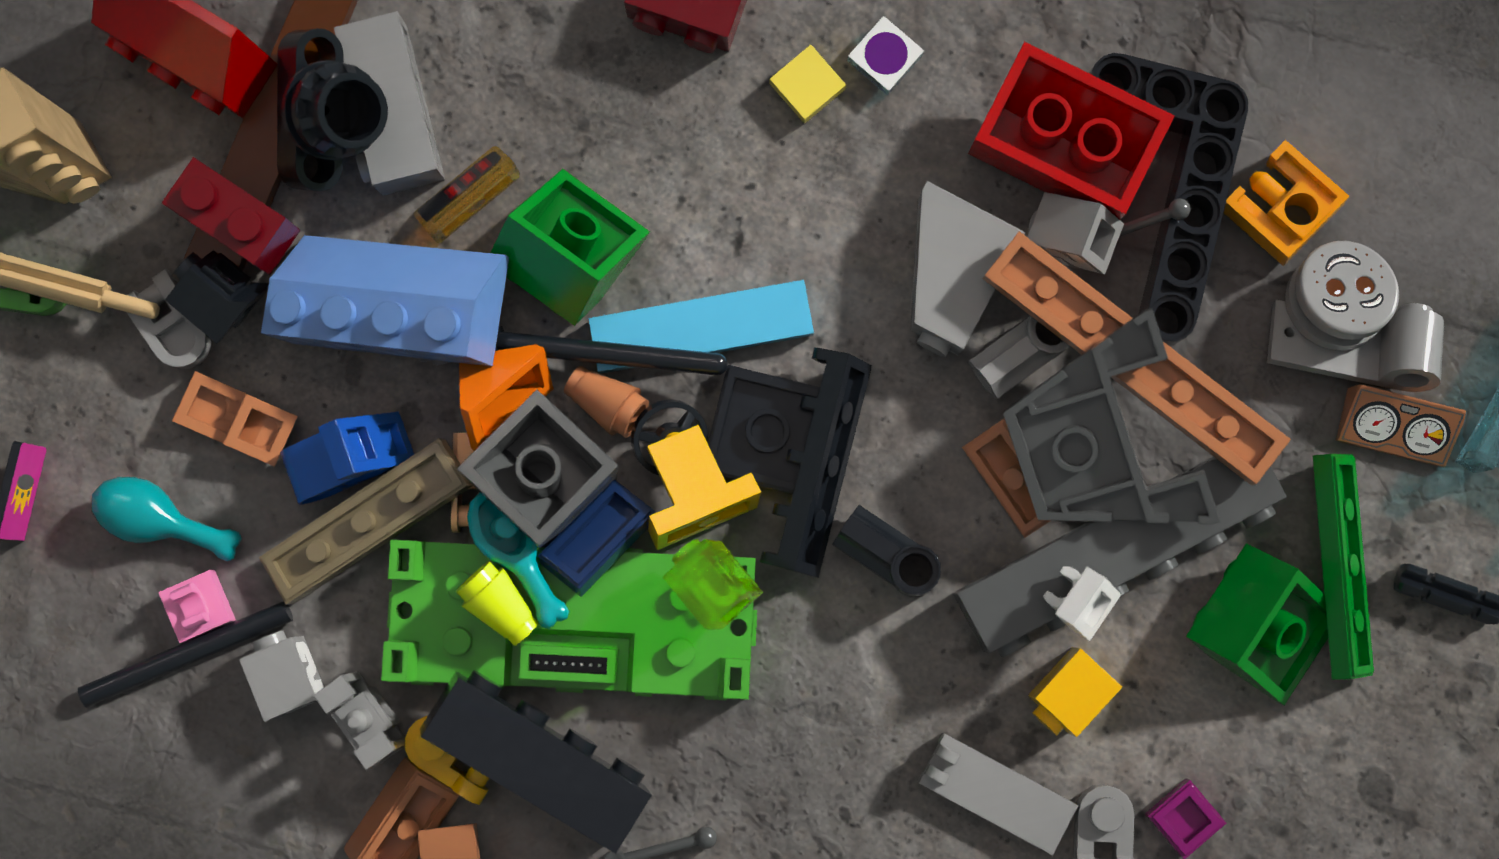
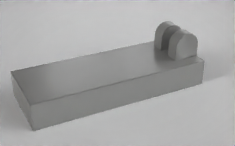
M942 733L934 753L917 781L926 788L1051 855L1054 854L1079 806L945 733Z

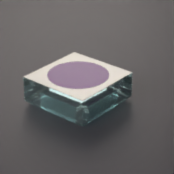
M883 16L848 55L847 61L886 95H889L922 58L924 50Z

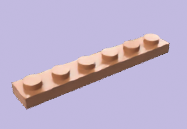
M1020 231L982 278L1081 355L1132 319L1131 316ZM1165 342L1163 343L1168 359L1111 377L1250 485H1256L1291 440Z

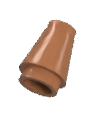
M579 366L574 370L564 388V394L571 397L577 405L611 436L618 433L625 438L629 437L636 419L649 407V400L641 396L640 388L593 370H588L583 366Z

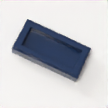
M614 479L538 556L540 564L582 597L648 529L649 516L655 514V510Z

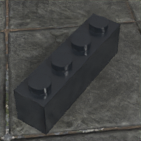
M473 670L469 678L456 671L420 727L421 737L616 854L652 796L646 786L641 783L645 774L616 757L612 765L597 757L593 753L598 746L570 728L565 736L546 726L550 716L527 701L521 699L518 706L515 707L500 698L498 694L502 687L483 674Z

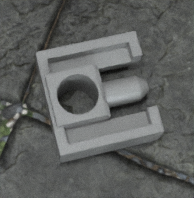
M359 672L340 675L313 695L326 714L341 706L331 716L355 750L353 752L365 770L385 762L405 747V737L397 727L401 722L376 687L370 688Z

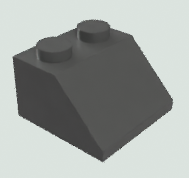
M536 390L457 470L540 548L562 532L614 479L617 480L619 465L540 391Z

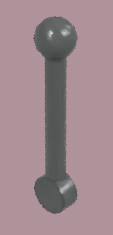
M1177 198L1170 203L1168 208L1125 223L1119 237L1170 218L1183 220L1188 217L1191 211L1190 204L1185 199Z
M702 827L696 832V835L627 853L618 850L616 854L609 851L604 859H649L695 846L709 849L716 844L717 835L712 828Z

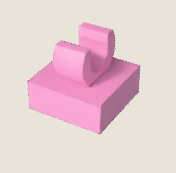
M208 570L158 592L179 643H185L236 621L215 570Z

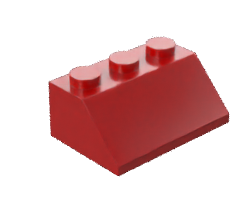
M93 0L91 23L109 36L104 44L106 47L131 63H134L138 55L148 60L152 64L147 71L174 89H177L181 81L195 89L190 98L218 116L226 108L239 117L244 118L277 66V63L238 28L191 0Z
M1024 41L968 154L1044 192L1100 203L1121 220L1126 215L1175 115Z

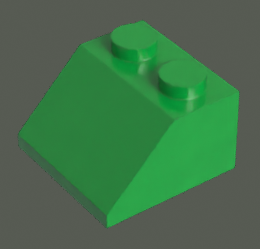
M562 169L508 215L490 253L508 256L509 262L506 277L541 301L554 313L575 326L601 301L646 240L650 231Z
M1246 543L1237 558L1226 568L1223 580L1208 603L1196 614L1193 626L1186 637L1210 658L1285 706L1328 639L1325 594L1298 568Z

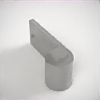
M1275 300L1272 304L1267 363L1400 391H1428L1438 387L1441 382L1444 320L1442 316L1433 312L1430 306L1419 303L1405 304L1395 312L1392 319L1369 342L1355 349L1338 351L1323 348L1305 338L1292 323L1285 301Z

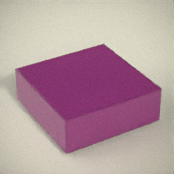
M1187 778L1145 813V816L1183 859H1186L1226 824L1220 814L1192 781Z

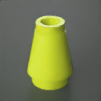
M490 561L476 570L456 590V593L464 600L461 607L502 637L507 638L514 646L524 640L539 624L532 616V612L505 569L502 567L497 570Z

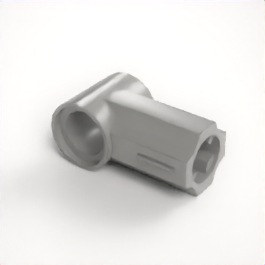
M1029 316L970 359L968 364L984 389L997 400L1053 358L1062 354L1070 346L1063 340L1058 345H1047L1041 342L1036 335L1035 326L1037 320Z

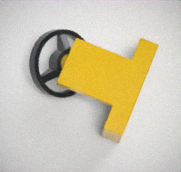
M674 399L658 401L647 407L636 419L631 432V446L635 457L644 468L660 476L673 503V506L649 516L648 532L657 550L756 509L761 495V491L752 473L728 483L725 482L707 444L708 429L703 417L688 403ZM666 408L687 410L677 423H664L656 432L642 431L645 422L660 410ZM694 418H696L698 425L690 428ZM639 440L653 443L647 446V450L655 466L649 464L643 458L639 447Z

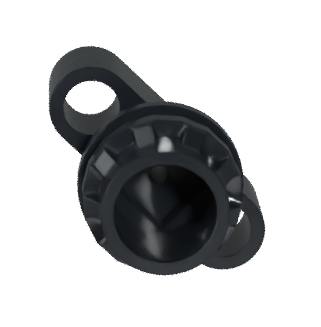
M320 28L295 30L283 37L278 46L277 169L282 181L291 188L326 191L335 186L339 181L343 170V159L356 156L365 151L381 135L388 118V106L382 89L369 74L357 66L344 63L341 42L332 32ZM312 41L317 47L319 57L318 62L308 65L304 57V50L306 44ZM307 155L315 157L318 162L317 172L312 179H309L304 172V160Z

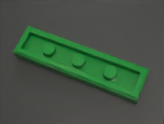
M1351 454L1313 455L1332 680L1372 676L1374 666L1355 457Z

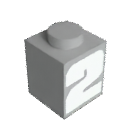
M1044 192L1038 210L1034 212L1030 219L1027 237L1065 266L1105 275L1124 223L1100 203Z
M284 630L270 634L252 643L254 653L239 659L264 722L280 718L318 702L313 695L323 689L324 685L304 636L286 638Z

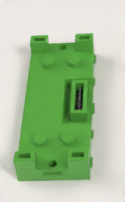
M390 540L388 579H392V592H389L387 620L389 638L388 641H384L381 681L411 682V685L434 686L435 682L449 683L456 671L469 678L472 671L475 670L500 685L502 689L503 686L556 688L555 692L583 693V690L587 689L626 691L635 693V696L652 697V694L704 696V699L749 700L751 646H756L757 610H753L756 558L643 553V549L628 548L595 584L580 597L540 564L538 556L545 548L537 547V563L540 572L554 596L563 601L570 612L568 619L556 622L550 629L542 628L538 624L524 640L514 646L507 638L502 637L461 607L464 600L456 593V590L486 562L490 561L497 570L502 568L501 566L485 557L475 544ZM716 560V565H712L711 561ZM723 561L741 584V595L737 602L731 606L716 604L699 584L703 579L707 578L720 595L724 597L729 596L732 592V587L717 569ZM505 569L532 612V616L536 619V608L520 580L513 572ZM703 571L704 576L701 577L699 575V572Z

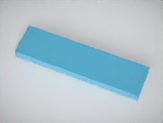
M804 280L588 318L592 341L710 353L814 336ZM596 363L598 373L600 374L635 368Z

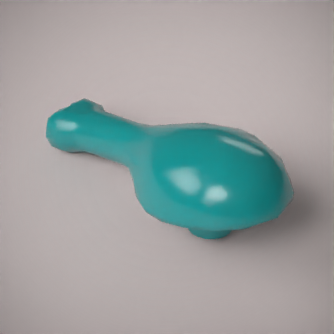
M116 477L103 481L92 494L91 512L99 525L111 535L123 541L147 543L167 538L181 539L208 549L219 559L228 562L235 558L236 547L242 540L238 531L215 529L182 515L169 496L159 486L145 479Z
M479 492L470 502L467 515L469 532L474 544L485 557L517 576L536 608V619L542 628L550 629L556 622L568 619L569 609L563 601L554 596L539 570L537 545Z

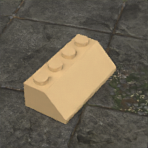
M1 67L0 187L62 204L68 202L72 204L80 203L93 197L99 192V185L112 178L82 123Z

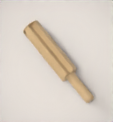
M0 252V286L99 313L104 312L106 307L150 319H155L159 315L160 307L157 303L111 291V285H108L105 281Z

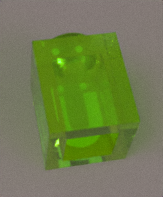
M698 539L687 543L673 556L672 562L675 566L663 576L704 629H723L763 593L721 541L703 539L700 542Z

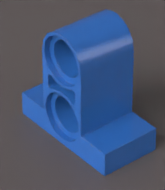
M399 412L334 419L319 426V433L280 452L299 505L330 497L382 473L389 472L414 455Z

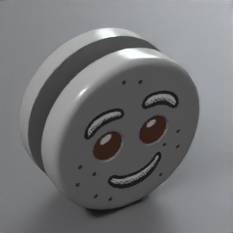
M1333 241L1313 250L1292 274L1285 292L1286 309L1296 329L1312 343L1331 350H1351L1369 342L1392 319L1399 303L1398 282L1389 264L1371 248L1352 241Z

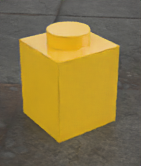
M1072 647L1028 696L1038 705L1032 714L1057 736L1064 729L1067 733L1078 737L1121 690L1122 686L1081 648Z

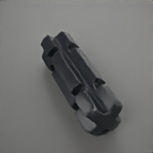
M1401 564L1393 583V588L1396 592L1413 598L1414 596L1417 598L1421 596V601L1460 615L1471 614V619L1485 624L1495 625L1499 623V595L1486 590L1485 592L1480 590L1478 593L1477 587L1436 572L1435 574L1430 573L1428 575L1427 569L1413 564Z

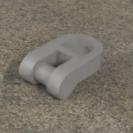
M164 269L152 277L154 282L152 285L140 293L133 290L127 295L154 302L160 306L167 302L165 299L178 282L171 277L172 273L168 269ZM168 302L167 304L172 312L158 321L127 313L155 356L163 363L177 369H191L200 365L207 358L211 349V339Z
M1107 784L1093 785L1083 791L1077 800V805L1079 806L1075 812L1073 859H1100L1094 858V842L1113 843L1112 859H1134V810L1128 796L1118 788Z

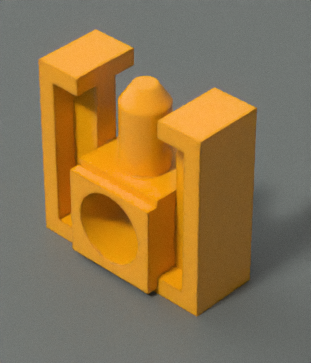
M1286 140L1269 156L1265 165L1271 170L1275 168L1294 186L1287 191L1267 172L1256 171L1249 178L1250 186L1255 193L1272 207L1266 214L1245 195L1246 191L1241 186L1226 199L1223 212L1282 266L1339 211L1349 198L1345 191ZM1291 205L1304 208L1310 215L1311 223L1298 225L1291 222L1287 218L1284 208Z

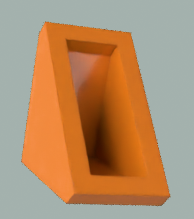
M534 344L497 350L494 355L493 367L459 363L460 410L471 449L475 451L536 390L540 391L544 396L553 390L546 353L543 347Z

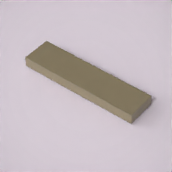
M438 438L259 557L286 605L298 602L473 486L458 472L457 468L460 466V463L445 439Z

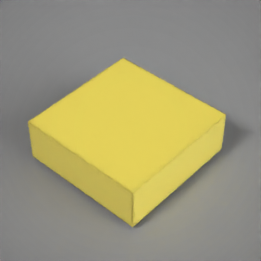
M809 45L770 78V85L804 124L846 89V84L812 45Z

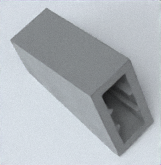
M929 181L926 182L917 204L910 331L920 335L917 343L930 352L946 357L950 351L959 356L995 291V288L982 278L1019 231L1022 234L1026 232Z

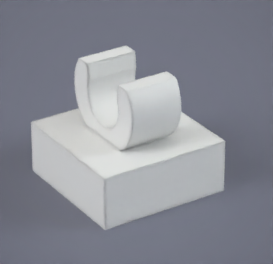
M1063 566L1060 573L1073 583V588L1067 597L1064 598L1056 597L1049 591H1046L1043 597L1056 610L1055 615L1072 631L1090 641L1121 594L1104 576L1089 567H1086L1081 575L1076 569Z

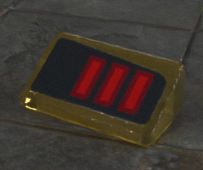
M494 146L414 212V216L437 243H442L518 180L520 172L510 157L498 146Z

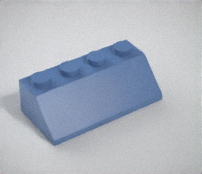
M304 235L269 279L261 334L298 345L493 367L509 257L502 254Z

